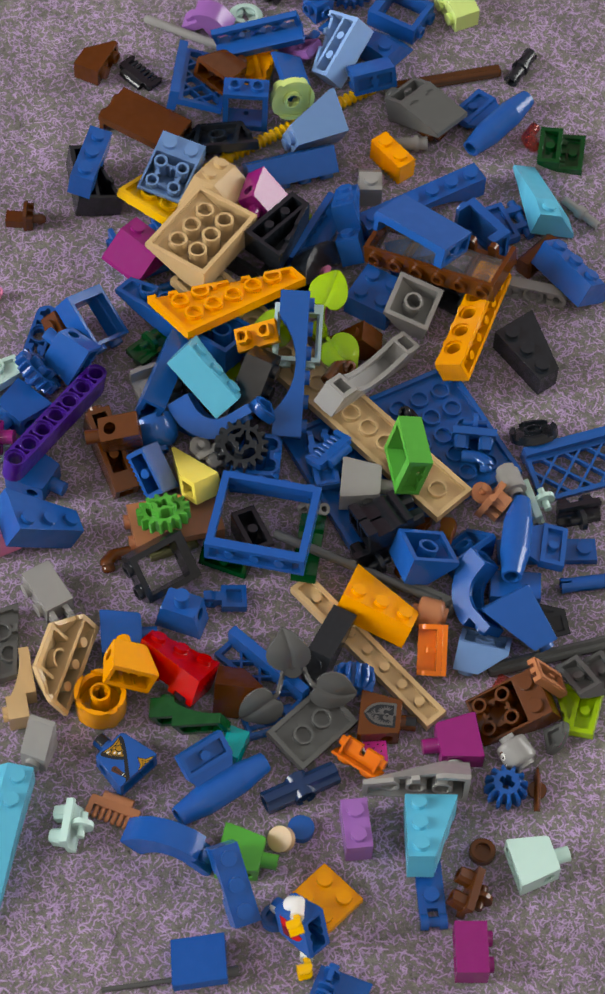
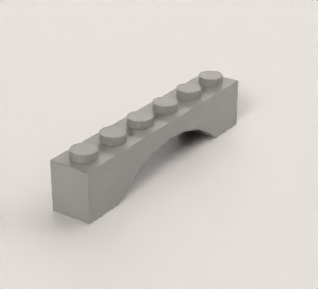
M400 332L355 370L347 374L338 373L329 379L313 401L330 417L334 416L407 366L421 346L406 332Z

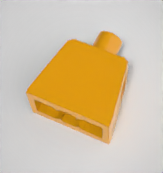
M127 634L118 635L112 640L103 656V684L149 693L159 677V673L148 647L144 644L131 642V638Z

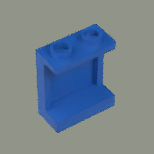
M473 197L467 202L460 203L456 208L455 223L472 232V235L477 238L478 244L484 250L488 251L490 243L496 242L499 245V255L506 256L511 231L476 198Z

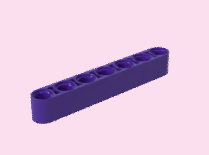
M92 364L86 367L5 452L2 475L6 480L20 481L104 392L107 371L103 366Z

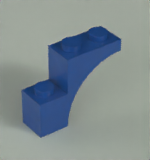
M343 184L335 190L330 207L338 231L335 243L343 267L365 263L363 248L365 241L360 218V189L358 184Z

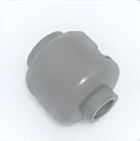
M511 732L499 740L501 746L497 749V755L507 770H511L515 766L516 772L519 773L535 762L533 758L536 752L524 734L514 736Z

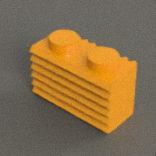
M387 131L371 140L370 159H373V162H376L375 164H378V167H381V170H384L387 176L396 181V184H400L414 175L416 159Z

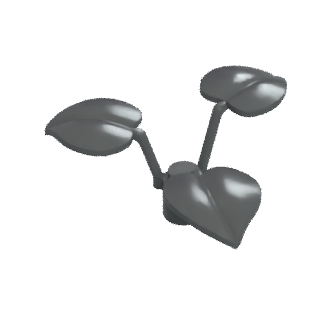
M281 627L266 651L268 664L274 669L280 670L276 692L272 694L267 688H258L250 692L240 705L239 718L255 724H270L278 720L283 713L284 706L282 701L277 698L280 696L285 676L297 678L302 673L309 685L314 688L310 693L311 701L315 705L327 709L347 704L356 696L357 690L347 676L335 671L323 673L318 677L316 683L313 682L307 672V667H305L311 659L308 645L297 634L285 627Z

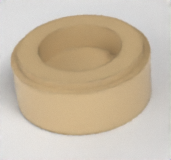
M275 826L268 833V845L275 852L286 853L295 844V834L287 826Z

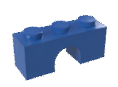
M90 125L71 171L67 192L87 199L90 198L96 184L99 168L103 166L108 154L113 132Z
M230 839L207 847L206 850L213 873L217 876L223 891L224 899L222 902L230 926L238 929L261 921L262 919L238 842Z

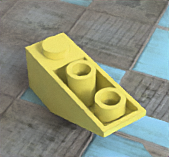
M172 447L174 471L182 496L196 505L217 496L221 481L218 472L176 447Z

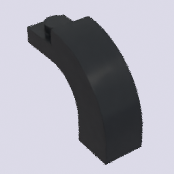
M324 241L303 248L295 255L290 266L306 278V285L297 290L309 291L311 282L319 276L322 267L326 265L331 267L340 265L336 241Z

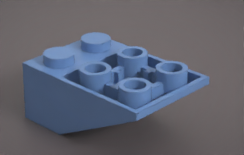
M163 130L137 185V189L178 204L191 179L201 169L205 161L206 146Z

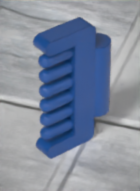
M334 430L333 435L329 437L330 439H326V443L323 442L322 446H318V450L315 449L314 453L305 456L306 463L318 470H323L326 466L334 468L343 457H346L352 451L350 446L351 437L339 430Z

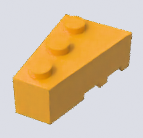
M359 564L337 605L358 615L353 625L400 648L403 647L419 615L416 609Z

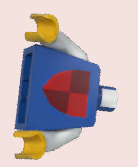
M291 893L284 900L277 897L271 902L270 911L276 915L281 935L300 950V961L303 964L296 965L299 981L311 979L313 977L311 963L313 962V957L330 943L323 909L297 893Z

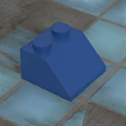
M398 528L389 550L404 584L428 585L457 568L460 563L443 531Z

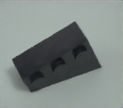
M69 145L66 159L69 179L82 145ZM104 164L99 168L96 184L89 199L71 193L75 216H112L121 214L124 200L117 197L118 190L114 186L113 178L109 177L104 170Z
M293 191L245 230V250L273 270L283 268L309 223L310 203Z
M533 310L495 331L493 348L537 395L556 384L559 367Z
M256 345L246 353L235 381L238 383L241 396L230 407L228 414L250 403L257 396H261L268 401L272 399L275 393L273 384L279 377L282 369L279 366L281 356ZM253 414L252 417L254 419L250 421V426L254 427L256 424L264 421L257 417L256 414Z

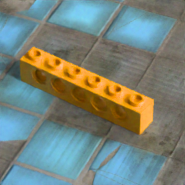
M481 261L472 277L491 282L500 266ZM510 273L497 293L494 302L479 299L468 294L464 295L455 319L451 323L446 340L443 342L440 354L435 361V368L443 381H469L512 279Z

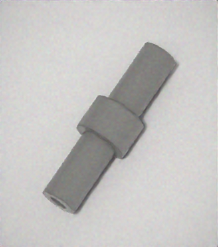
M567 196L563 198L561 204L572 211L574 217L580 221H585L595 230L600 227L601 222L589 214L587 208L576 204Z

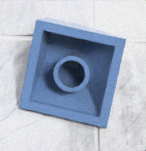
M463 627L458 641L453 669L458 670L459 674L465 676L482 673L509 656L512 638L502 635L499 638L490 635L485 637L475 629Z

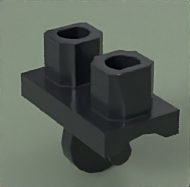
M590 494L581 495L576 502L570 503L566 498L557 500V526L566 528L578 525L580 530L584 531L588 529V523L601 521L600 498H592Z
M358 541L350 545V555L352 560H358L357 565L386 573V564L392 562L389 553L391 545L373 553H370L362 542Z

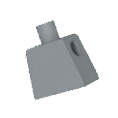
M343 457L339 510H347L348 506L354 503L362 506L372 502L380 494H387L388 491L394 490L392 480L381 479L382 466L380 464Z

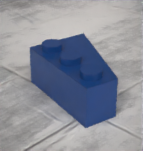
M7 488L0 494V530L6 547L68 549L75 544L84 532L76 510Z

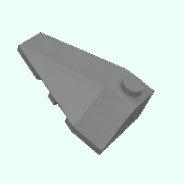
M452 759L364 779L362 795L405 798V794H458L457 801L467 802L472 778L470 762Z

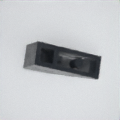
M333 605L309 646L311 659L305 667H307V672L312 680L317 681L320 675L332 671L358 615Z

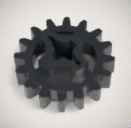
M237 419L236 425L233 426L229 421L227 422L226 429L220 428L219 435L215 437L214 452H219L217 455L218 461L225 460L223 467L226 468L232 465V471L241 468L242 472L245 473L247 467L254 471L256 463L259 465L263 464V457L267 456L268 449L266 448L269 442L268 440H263L266 434L265 431L258 432V424L251 427L250 420H247L244 425L241 424L240 419ZM244 441L243 447L239 452V445H241V442Z

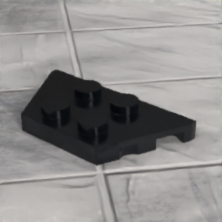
M242 121L197 124L192 128L191 132L182 137L206 146L205 155L221 152L230 154L235 151L259 150L260 148L258 139L252 137V132L246 128Z

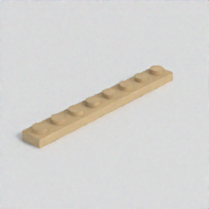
M317 580L315 584L297 582L290 589V593L321 624H323L333 605L337 606L339 603ZM353 625L343 647L359 663H367L374 668L376 680L394 698L403 701L402 706L411 716H417V722L426 731L444 718L446 710L366 630Z

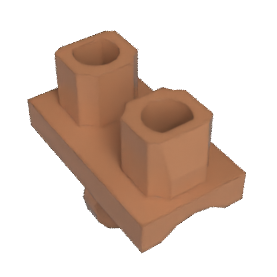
M500 481L493 491L485 482H477L473 485L471 496L476 502L482 503L474 515L480 518L485 514L495 522L513 500L503 491L507 486L503 481Z

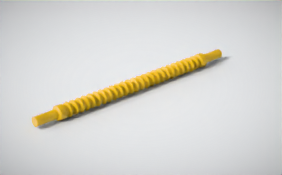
M349 91L348 94L344 93L343 97L339 96L338 100L341 107L345 109L347 105L351 106L352 103H357V100L361 101L362 97L366 99L377 92L355 97L353 91ZM290 120V123L286 121L284 125L280 124L279 128L274 127V131L269 129L268 133H263V136L259 134L257 137L259 150L261 146L266 147V143L270 145L272 141L276 142L277 138L281 140L284 132L295 120ZM255 150L235 151L230 154L222 152L219 158H224L227 162L233 163L234 159L238 161L239 157L243 158L245 154L249 155L250 151L254 153Z

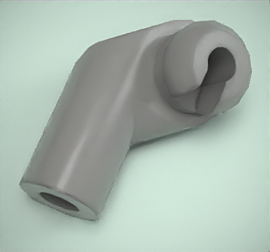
M303 502L298 504V513L300 515L308 513L310 504ZM321 503L318 515H327L330 512V506L327 503Z

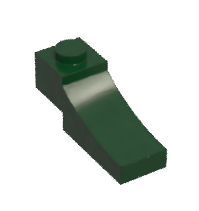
M302 513L298 531V538L300 539L303 537L308 513ZM318 515L312 538V544L322 547L327 516ZM309 553L304 576L291 574L290 580L315 584L320 557Z
M171 694L150 698L148 718L158 726H172L181 735L213 733L216 730L230 732L231 722L221 713H206L185 708V705L176 696Z

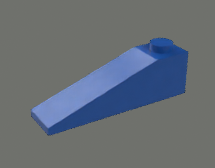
M330 19L321 25L318 30L323 33L324 28H328ZM373 30L374 32L359 58L366 62L388 56L396 66L413 51V48L396 37Z

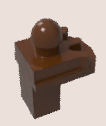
M24 201L23 211L7 210L6 227L24 228V231H33L34 223L42 225L46 222L45 215L35 214L34 203H28V201Z

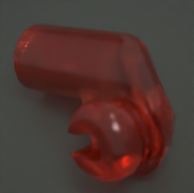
M531 123L521 136L523 145L526 149L529 148L530 152H536L539 148L536 134L539 132L540 127L536 123Z

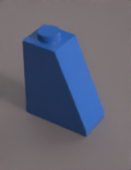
M524 584L481 608L484 614L534 651L539 649L540 652H544L553 647V641L558 639L529 584Z

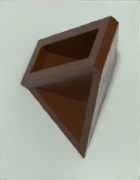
M219 665L215 680L212 713H221L226 718L238 719L239 708L244 698L253 690L265 687L245 668Z

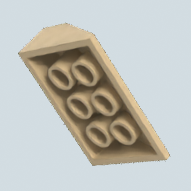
M198 185L146 241L145 247L186 284L197 286L212 283L244 249L245 230L257 221V214Z

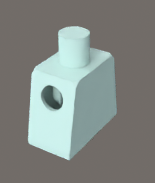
M548 836L507 839L503 850L519 895H524L557 880L561 871L560 864L571 861V853L568 846L554 849Z

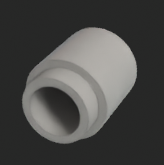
M509 462L500 465L496 469L495 478L497 483L499 484L500 481H503L507 485L503 490L511 498L515 495H524L527 487L518 467Z

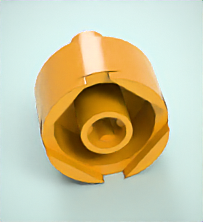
M102 668L91 670V673L84 677L82 675L77 680L74 687V701L79 721L93 729L116 727L127 711L126 689L103 684Z

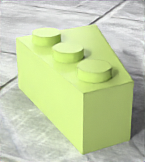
M434 0L435 8L437 11L442 12L445 23L451 26L454 32L478 25L480 10L475 0Z

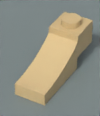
M28 646L18 648L19 669L16 684L11 695L5 697L6 707H1L4 723L9 722L11 731L27 728L30 717L28 704L38 703Z

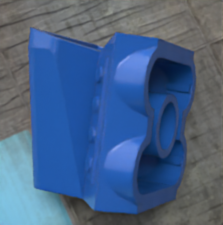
M265 434L263 440H268L269 443L266 448L268 449L267 456L263 457V464L259 465L256 463L254 471L247 467L244 474L263 475L267 478L279 480L283 440L276 434ZM242 441L241 445H239V452L243 447L244 441ZM237 468L236 471L243 473L241 468ZM229 489L230 492H234V493L253 494V493H248V492H242V491H237V490H231V489Z

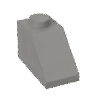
M358 168L359 206H376L381 204L383 190L381 169Z
M31 714L20 751L21 763L24 766L34 767V772L38 770L46 772L58 746L56 722Z

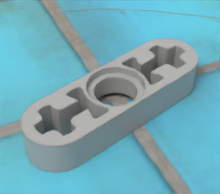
M512 276L504 295L529 301V299L535 300L536 303L560 308L564 307L567 301V297L555 285Z

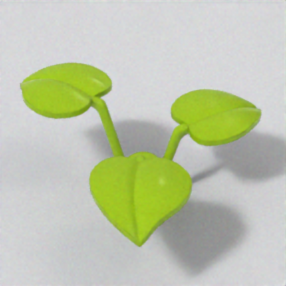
M333 270L316 277L309 287L310 298H315V304L324 305L322 343L324 344L321 345V361L324 365L330 367L335 361L351 360L356 364V368H358L359 345L357 340L352 335L344 332L336 333L330 339L329 331L325 324L326 307L332 311L340 310L348 298L346 278L340 270ZM275 309L263 313L255 323L274 318ZM282 320L280 321L281 343H279V348L286 346L292 339ZM317 321L313 322V335L311 339L314 342L316 340Z

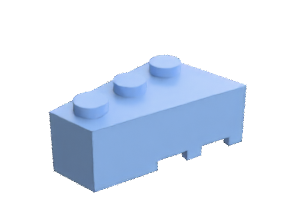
M330 9L328 14L331 17L328 28L326 27L323 30V35L325 36L323 45L318 47L311 71L325 83L341 89L348 78L346 66L357 63L374 31L359 18Z

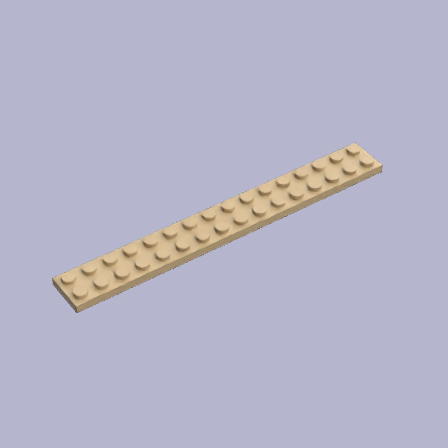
M223 271L214 282L228 279L230 283L235 282V280ZM177 275L170 279V285L179 293L191 291L192 286L183 282ZM262 305L238 317L249 324H254L268 309ZM292 339L286 346L279 348L278 355L295 356ZM270 347L263 348L267 351L272 352V348ZM312 348L311 357H314L315 350ZM320 359V366H315V369H305L310 371L309 385H304V395H309L308 408L333 431L339 430L350 436V446L368 462L380 464L382 466V474L388 480H392L384 446L396 421L366 395H363L330 417L313 401L324 386L321 377L329 367L324 365ZM291 364V368H282L279 377L276 379L288 390L294 378L296 364ZM431 453L433 466L419 495L411 494L417 506L435 522H438L471 495L472 488Z

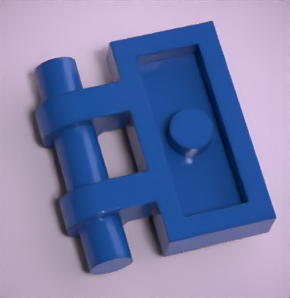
M510 200L507 203L508 208L506 209L501 202L485 207L511 231L509 245L520 242V233L524 234L527 240L535 236V234L529 231L527 220L523 216V209L514 200ZM511 218L515 219L517 223L514 224Z

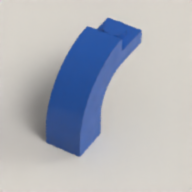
M187 393L167 405L173 418L183 429L205 439H215L216 435H219L221 427L226 429L227 422L230 421L234 426L237 419H240L241 424H245L247 420H253L252 415L255 414L251 409L250 403L227 416L216 419L204 410L194 393Z
M470 547L461 559L453 577L451 592L454 611L462 625L476 629L477 632L485 637L490 635L499 638L504 629L484 614L481 609L485 606L484 591L486 585L499 567L484 551Z
M137 816L129 818L120 842L136 853L146 854L155 852L166 854L179 859L201 875L209 876L212 873V866L206 850L211 845L205 842V835L186 825L161 817Z

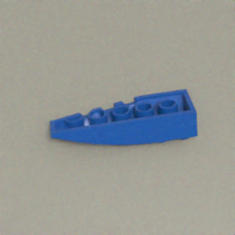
M133 277L128 278L115 289V293L165 337H168L172 329L178 331L147 303L148 295L155 294L157 298L167 296L168 291L158 290L157 285ZM239 317L197 335L225 373L240 362L244 353H238L234 329L251 324Z

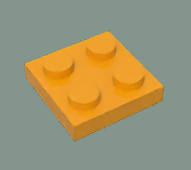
M325 863L292 892L301 895L323 909L328 934L363 902V898Z

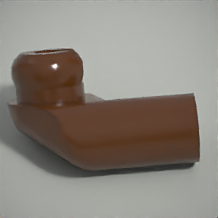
M351 360L335 361L323 374L321 380L325 384L338 373L347 374L356 369V364Z
M130 546L109 550L100 560L102 572H114L116 569L114 563L122 560L121 557L131 552Z

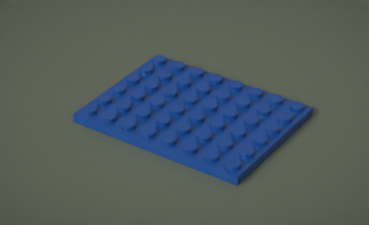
M434 369L368 397L395 421L399 416L398 411L401 407L408 406L410 409H413L419 417H422L431 453L471 488L477 482H485L492 489L498 485L495 478L496 469L504 463H513L514 466L518 467L522 475V469L498 434L495 442H493L491 452L489 454L485 453L494 461L491 473L480 472V463L461 462L462 451L455 450L454 438H451L453 425L463 426V418L473 419L474 412L479 413L478 420L488 421L462 381H443L439 372ZM320 418L307 423L306 431H312L315 444L322 443L320 437L321 429H327L329 437L333 435V430ZM488 421L487 428L494 429L491 423ZM301 434V440L282 439L283 446L307 484L315 486L311 465L306 463L305 458L308 455L306 434ZM469 440L468 450L477 451L478 441ZM353 447L352 451L346 456L367 461ZM343 459L337 464L340 481ZM382 474L381 479H387V478ZM340 488L322 490L321 503H327L330 506V512L327 516L349 551L350 545L358 541L362 542L365 546L361 537L358 536L350 524L348 509L339 510ZM414 503V507L411 508V509H408V511L413 510V509H415V508H418L419 506H417V505ZM424 512L425 517H430L428 514Z

